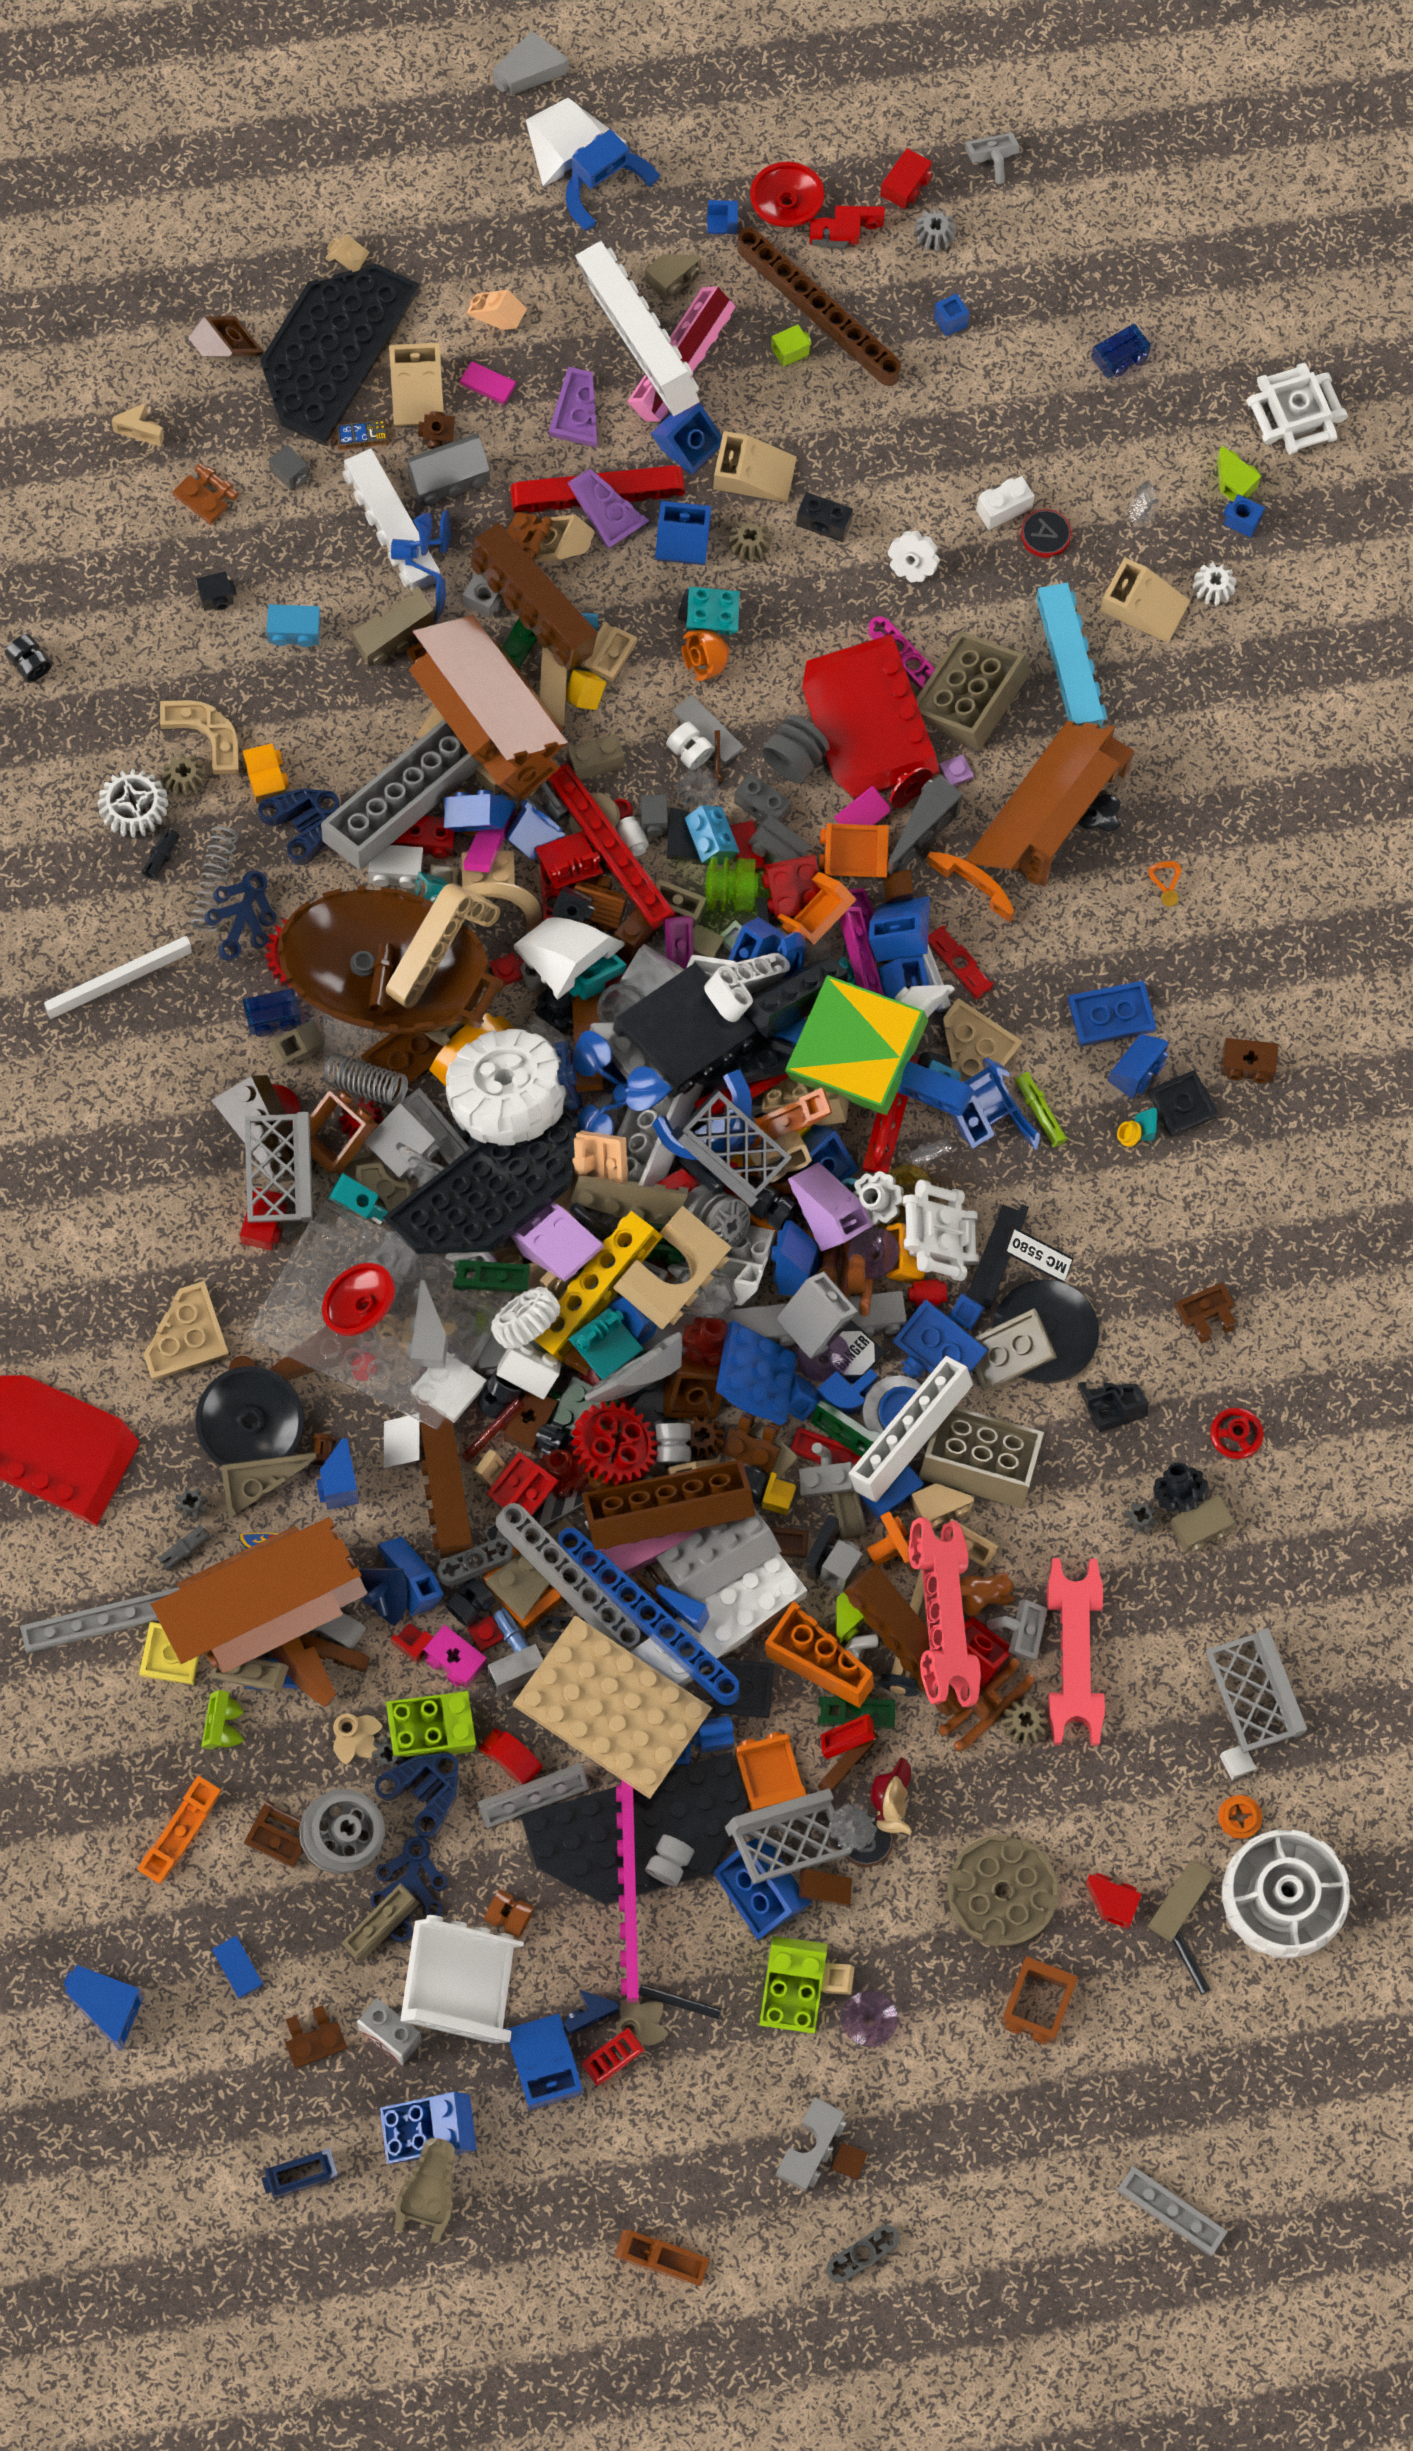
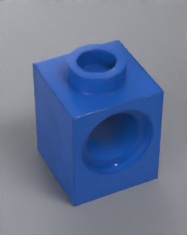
M1238 494L1234 502H1228L1223 512V515L1226 516L1224 525L1251 538L1262 519L1265 507ZM1242 513L1245 514L1247 517L1243 518L1238 516L1237 514Z

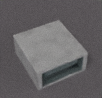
M643 944L616 988L639 1002L685 969Z
M536 1644L488 1665V1676L498 1697L528 1683L543 1661Z

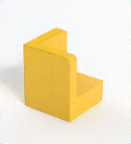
M573 669L566 688V700L575 707L597 710L606 681L594 672Z
M771 1472L762 1501V1508L787 1516L796 1485L776 1479L777 1473Z

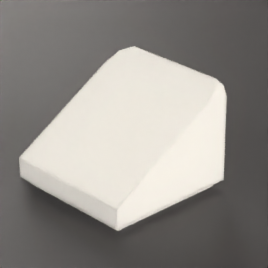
M1241 1746L1226 1750L1220 1755L1232 1780L1257 1769L1249 1752L1243 1753Z

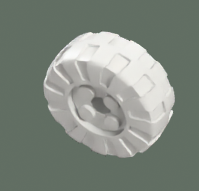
M507 1029L506 1031L499 1032L494 1030L480 1035L478 1039L470 1044L467 1043L457 1052V1057L453 1063H450L447 1069L446 1096L453 1117L463 1131H468L472 1138L483 1143H496L498 1146L515 1145L517 1142L530 1141L539 1137L550 1126H554L563 1114L564 1105L567 1104L566 1095H568V1090L565 1085H560L557 1076V1070L561 1069L562 1059L557 1056L556 1049L552 1047L547 1039L536 1033H527L526 1030Z
M1293 1829L1291 1831L1273 1830L1249 1840L1231 1859L1226 1868L1222 1883V1902L1226 1919L1232 1930L1251 1949L1258 1953L1262 1952L1272 1955L1274 1958L1291 1959L1306 1956L1324 1947L1341 1929L1350 1904L1348 1875L1344 1865H1341L1336 1857V1852L1324 1841L1320 1842L1310 1836L1309 1833ZM1281 1887H1289L1293 1891L1294 1896H1284Z

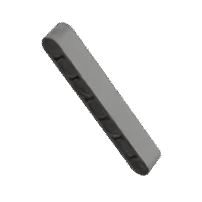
M516 1503L509 1504L496 1517V1527L590 1626L627 1651L640 1640V1630L521 1505ZM506 1514L512 1515L516 1523H510L506 1518ZM525 1534L533 1536L535 1543L528 1542ZM544 1554L552 1556L554 1563L547 1562ZM563 1573L570 1575L573 1583L565 1581ZM582 1593L588 1594L592 1602H586L582 1597ZM601 1613L607 1614L611 1622H605L601 1617ZM620 1633H625L629 1637V1643L621 1639Z

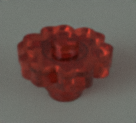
M705 1315L703 1317H696L692 1325H686L682 1336V1345L687 1347L685 1355L696 1364L704 1362L708 1367L720 1366L727 1329L726 1321Z
M567 1445L565 1450H554L549 1455L543 1454L542 1458L538 1461V1465L559 1480V1483L552 1491L555 1498H569L572 1496L573 1491L581 1492L589 1483L587 1473L585 1472L588 1465L586 1463L578 1464L582 1457L581 1455H573L575 1450L573 1445Z

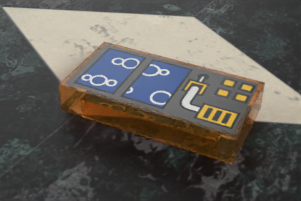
M385 418L341 423L335 426L339 450L389 444Z

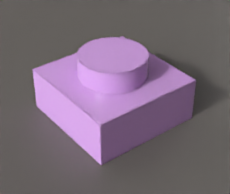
M963 754L939 765L944 778L954 787L974 778Z

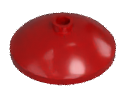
M778 162L767 166L756 175L750 189V200L756 214L767 223L778 227H796L809 222L819 213L824 202V187L819 176L811 168L796 162ZM784 202H790L791 204H790V205H785V204H783V203H784Z
M375 1263L358 1264L341 1273L332 1282L323 1299L322 1315L326 1325L335 1333L343 1336L359 1335L375 1327L386 1316L395 1296L393 1277L383 1266Z

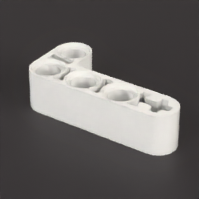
M772 953L721 966L705 984L704 989L720 1014L726 1020L736 1022L753 1002L750 993L758 992L782 979L789 971L790 963L783 955Z

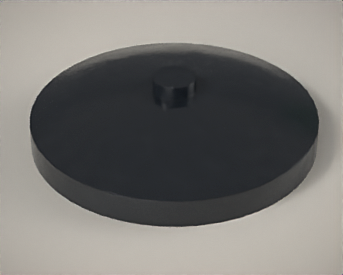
M1054 1280L1030 1281L1009 1292L996 1310L992 1329L1021 1314L1036 1309L1057 1358L1019 1377L1035 1383L1053 1384L1066 1381L1079 1374L1092 1360L1099 1340L1098 1319L1092 1305L1085 1296L1075 1288Z
M242 1366L224 1372L207 1386L197 1405L195 1424L203 1449L214 1462L221 1466L223 1464L291 1456L302 1438L305 1417L298 1393L283 1376L264 1367Z

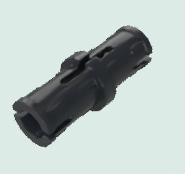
M169 828L164 829L156 846L152 847L150 851L151 856L141 871L145 877L149 879L151 877L152 880L157 879L164 863L168 862L171 858L170 852L180 837L176 831L172 829L170 831Z

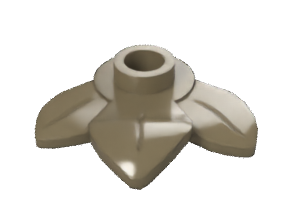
M627 1998L623 2000L619 2009L621 2019L616 2025V2035L624 2031L626 2026L631 2025L635 2028L634 2035L638 2041L648 2046L658 2044L668 2036L667 2030L658 2025L663 2013V2003L647 2002L640 2004L639 2000L638 2003H627Z

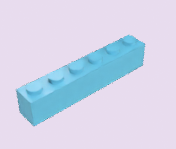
M1068 583L1038 588L1036 600L1068 721H1074L1078 726H1082L1084 723L1098 724L1101 727L1100 729H1102L1103 721L1107 719L1104 704L1100 705L1098 697L1101 695L1099 683L1094 682L1092 674L1095 672L1093 660L1088 659L1086 653L1089 649L1086 636L1082 637L1081 634L1082 618L1075 611L1074 606L1077 604L1075 593L1070 591Z

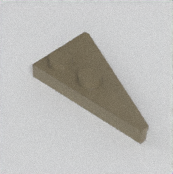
M317 1453L221 1465L228 1517H233L317 1459Z

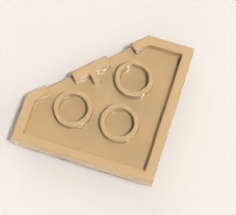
M959 998L943 1017L949 1058L952 1061L951 1068L961 1073L959 1080L961 1082L984 1070L982 1060L985 1057L997 1061L1006 1067L1022 1045V1040Z
M205 1281L180 1288L177 1291L174 1301L159 1324L152 1342L146 1348L144 1358L152 1382L229 1357Z

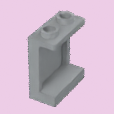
M823 1271L804 1282L776 1319L801 1347L802 1351L811 1359L828 1349L826 1343L843 1322L853 1318L858 1311Z

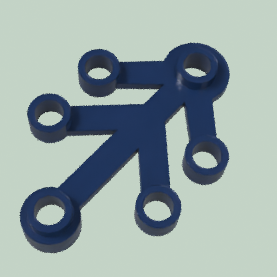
M256 870L249 871L243 876L242 882L228 887L220 886L213 892L214 900L220 904L229 900L230 896L245 892L241 902L221 909H210L204 915L205 922L210 926H215L222 919L236 915L227 939L218 946V954L225 961H232L240 955L241 945L238 940L245 922H247L252 934L250 943L255 949H261L268 943V937L262 931L259 922L261 925L268 927L275 923L277 916L271 910L265 896L267 878L262 872ZM251 880L256 883V888L251 885ZM219 891L225 894L224 899L219 896ZM254 899L261 910L259 922L252 907ZM210 913L216 916V921L210 918ZM265 914L271 917V922L265 919ZM256 937H260L262 939V944H259L256 941ZM225 947L231 951V955L225 952Z
M569 1041L555 1043L557 1056L562 1058L561 1069L557 1070V1076L560 1085H565L570 1095H566L569 1111L583 1108L581 1095L576 1091L577 1077L571 1060L572 1053Z
M419 1836L409 1838L403 1846L402 1854L389 1863L378 1866L376 1875L381 1882L389 1881V1878L393 1876V1872L408 1864L406 1875L384 1890L372 1894L371 1904L374 1908L378 1906L374 1903L376 1896L380 1895L385 1899L401 1883L413 1897L414 1893L417 1894L426 1907L427 1915L440 1916L442 1914V1905L433 1899L418 1877L419 1866H421L431 1878V1887L435 1891H443L447 1887V1878L439 1873L429 1859L431 1849L426 1839ZM419 1846L422 1848V1853L414 1855L411 1852L412 1848ZM383 1868L390 1871L389 1876L386 1878H382L379 1875V1871ZM436 1878H442L444 1880V1885L441 1887H436L434 1885V1880ZM431 1905H437L439 1907V1912L437 1914H431L429 1912V1907ZM410 1914L390 1933L392 1939L397 1943H405L412 1937V1926L409 1923ZM400 1927L407 1930L406 1935L403 1937H399L396 1934L397 1929Z

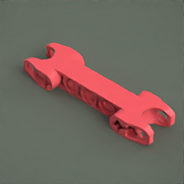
M920 1517L912 1522L908 1550L912 1568L922 1570L930 1650L925 1651L921 1657V1678L931 1704L938 1705L946 1701L950 1684L955 1689L961 1706L971 1707L977 1704L981 1672L979 1659L975 1655L967 1654L959 1574H963L968 1567L967 1544L962 1528L957 1521H950L944 1524L941 1530V1538L938 1540L928 1519ZM938 1686V1695L936 1696V1687ZM968 1687H969V1689H970L969 1698H968V1696H967V1694H968Z
M1052 1558L1050 1576L1046 1588L1047 1610H1060V1623H1062V1631H1060L1061 1650H1063V1657L1061 1658V1676H1063L1061 1692L1048 1693V1720L1052 1732L1053 1745H1061L1064 1736V1726L1068 1722L1078 1721L1088 1728L1091 1746H1099L1102 1723L1105 1716L1104 1693H1091L1090 1611H1102L1103 1583L1100 1577L1097 1559H1089L1087 1576L1081 1581L1074 1582L1064 1576L1060 1558Z

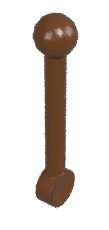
M715 730V775L713 782L721 784L723 777L720 775V730Z

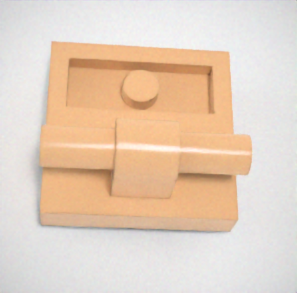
M588 1131L576 1133V1138H574L575 1156L572 1159L576 1181L578 1176L581 1175L613 1179L615 1183H628L625 1137Z

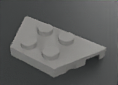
M593 1023L590 1025L589 1031L600 1034L610 1044L612 1061L626 1079H628L633 1070L645 1066L655 1070L664 1080L665 1077L626 1034H623L621 1037L615 1034L612 1030L614 1023Z

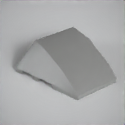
M677 1332L662 1340L648 1353L635 1360L634 1358L630 1359L603 1381L601 1380L584 1395V1398L592 1402L615 1400L631 1395L672 1374L681 1367L682 1335L680 1332Z

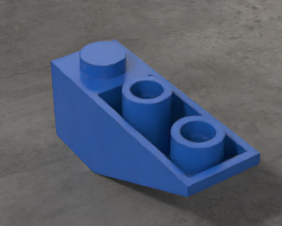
M402 1536L378 1544L377 1547L387 1567L403 1568L408 1589L407 1609L410 1615L414 1616L435 1609L444 1594L433 1571Z

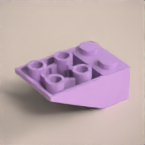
M819 1162L788 1178L792 1192L801 1206L803 1215L807 1219L821 1252L844 1243L873 1226L860 1199Z
M554 1202L511 1235V1238L524 1257L564 1282L575 1275L577 1270L593 1259L604 1248L598 1239L563 1207Z

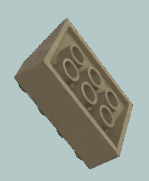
M960 631L916 698L922 719L956 742L980 751L1028 678L1031 670L1025 654Z
M955 1406L930 1437L919 1478L1023 1509L1044 1432Z

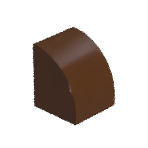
M911 870L898 871L884 879L886 904L912 900Z

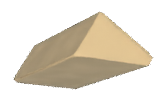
M959 1523L967 1544L968 1558L987 1568L998 1546Z

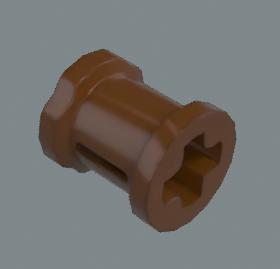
M314 1434V1452L317 1453V1459L311 1464L323 1466L333 1452V1444L336 1443L337 1438L329 1434Z

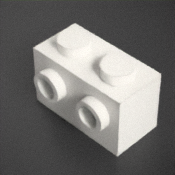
M1022 476L1015 480L1011 478L994 490L988 489L978 497L976 511L987 529L990 530L1031 510L1034 494Z
M389 845L369 862V883L381 887L400 885L403 888H413L418 871L422 872L423 847Z
M528 1343L527 1345L523 1344L520 1348H507L498 1363L496 1375L544 1400L559 1376L561 1362L549 1353L544 1354L534 1349Z

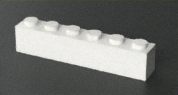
M370 448L344 460L345 471L342 472L347 485L352 484L356 490L353 493L359 506L364 505L366 508L365 516L370 526H376L378 530L376 535L381 546L386 545L389 549L388 557L393 567H399L401 571L399 577L404 587L409 586L413 590L418 586L421 590L436 583L434 576L413 566L405 565V560L391 559V543L393 539L420 541L415 525L372 449ZM419 546L418 559L414 558L413 561L440 574V570L429 550L423 556Z
M945 1356L848 1473L856 1492L874 1502L880 1499L973 1386L968 1368L965 1365Z

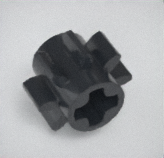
M552 1421L551 1425L546 1424L539 1428L535 1441L539 1444L538 1447L541 1448V1453L552 1457L554 1453L564 1452L569 1442V1435L566 1434L567 1431L564 1430V1425Z

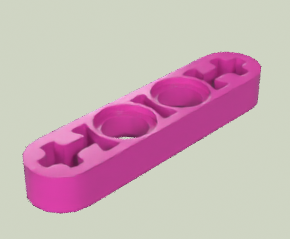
M881 616L873 618L868 626L869 636L872 640L885 636L881 631L874 632L875 625L879 627L884 625V633L886 635L893 634L895 642L903 645V650L899 654L907 676L922 690L926 679L921 673L924 669H927L925 676L929 679L935 668L888 619ZM914 659L920 663V667L917 670H910L907 668L906 663Z

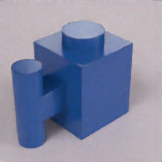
M730 1716L703 1721L693 1736L694 1746H700L701 1753L734 1747L733 1724L730 1721Z

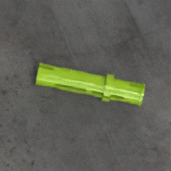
M1030 1072L1019 1075L1015 1082L1026 1098L1024 1102L1027 1106L1031 1107L1049 1138L1052 1147L1066 1142L1068 1138L1064 1135L1044 1100L1045 1095L1043 1091H1039L1030 1076Z

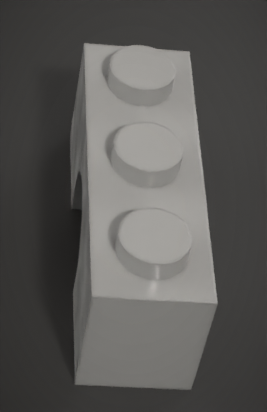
M815 2097L801 2126L814 2134L816 2146L807 2153H800L789 2148L775 2176L806 2192L808 2186L814 2188L821 2175L817 2171L821 2160L827 2163L834 2147L830 2146L834 2135L839 2138L847 2122L842 2120L845 2113Z

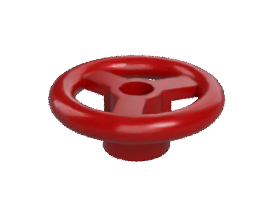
M1229 1408L1220 1412L1213 1420L1210 1428V1437L1214 1447L1222 1455L1231 1459H1245L1259 1450L1263 1442L1264 1432L1260 1420L1252 1412L1243 1408ZM1230 1416H1242L1241 1418L1233 1419L1227 1429H1219L1224 1419ZM1248 1421L1253 1424L1256 1432L1255 1440L1251 1446L1246 1440L1250 1432ZM1239 1429L1242 1434L1236 1435L1233 1430ZM1219 1438H1230L1239 1444L1242 1451H1232L1226 1448Z

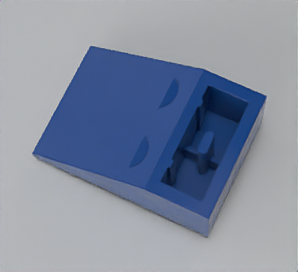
M929 896L878 905L870 920L869 942L877 962L928 954Z
M560 2014L506 2029L511 2031L509 2045L528 2111L583 2095L582 2085Z
M450 2092L380 2108L386 2164L419 2160L423 2145L430 2138H440L452 2143L455 2147V2155L477 2151L470 2094Z

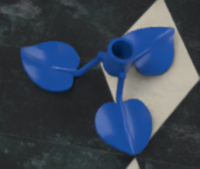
M444 510L441 515L440 536L436 540H429L432 531L431 513H423L413 520L417 526L420 541L393 539L391 543V559L405 560V565L413 566L436 578L434 623L439 619L445 607V579L442 578L441 574L414 562L413 559H418L419 546L423 556L427 554L429 545L441 544V553L448 551L451 540L448 510Z
M584 1031L581 1034L573 1052V1063L576 1070L584 1076H593L598 1071L599 1074L616 1084L617 1087L613 1091L616 1103L604 1106L600 1110L595 1105H587L577 1115L580 1122L579 1132L588 1131L613 1135L614 1123L608 1114H604L606 1111L615 1108L621 1109L623 1105L635 1111H645L662 1101L672 1090V1087L655 1070L645 1066L633 1070L627 1079V1084H624L623 1081H619L603 1070V1067L608 1066L612 1061V1049L607 1040L593 1031Z

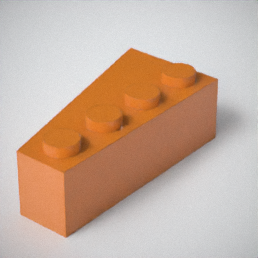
M793 1600L765 1642L766 1657L860 1708L874 1687L873 1673L853 1654L838 1644L837 1640L830 1633L827 1634L818 1625V1622L802 1611L801 1607Z

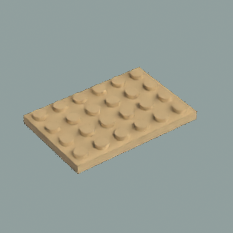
M576 1615L512 1705L649 1799H651L712 1709V1707Z

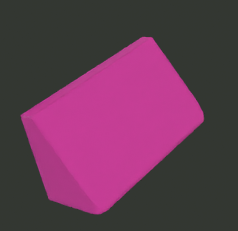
M871 786L834 816L837 824L875 825L890 813L891 809L877 790Z

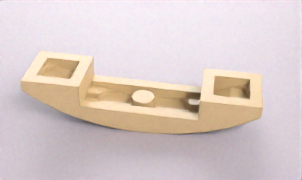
M543 647L540 699L560 726H564L567 669L564 666L558 665L550 650Z

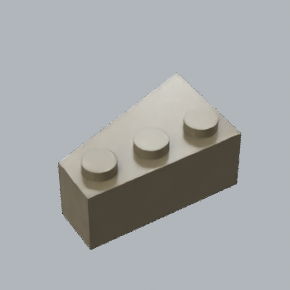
M418 586L411 590L414 595L402 603L399 600L392 604L394 609L382 617L377 614L352 632L353 643L368 666L374 663L375 665L383 663L389 655L395 652H404L410 647V644L418 640L412 631L434 625L433 609Z

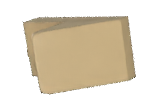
M145 403L118 414L112 419L113 431L115 433L160 447L164 440L163 427L152 421L145 422L148 415Z

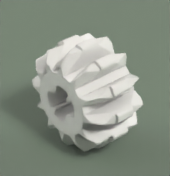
M1214 562L1210 563L1209 568L1203 565L1200 568V572H1197L1194 576L1193 590L1198 591L1197 599L1206 597V605L1210 603V600H1213L1216 607L1219 605L1220 600L1227 603L1229 596L1235 593L1236 578L1232 577V569L1224 570V563L1220 567H1216Z

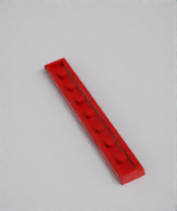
M566 763L560 766L547 779L548 783L562 800L572 817L654 930L665 924V919L675 918L673 909L569 764Z

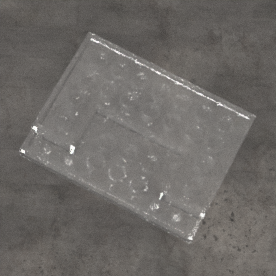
M324 1201L313 1221L310 1220L250 1328L247 1337L438 1430L493 1336L491 1331L492 1321L495 1319L496 1314L500 1313L501 1308L505 1307L508 1302L515 1298V1295L510 1292L470 1289L465 1291L455 1290L452 1287L453 1279L456 1278L457 1274L454 1270V1262L437 1254H416L396 1234L330 1202ZM375 1263L383 1266L391 1274L395 1283L394 1300L386 1316L375 1327L359 1335L343 1336L332 1331L326 1325L322 1315L323 1299L332 1282L341 1273L358 1264ZM475 1272L467 1273V1278L475 1277ZM421 1280L426 1283L448 1340L445 1369L414 1366L410 1357L406 1354L408 1340H413L414 1331L410 1330L411 1315H416L417 1305H414L413 1302L415 1288H420Z

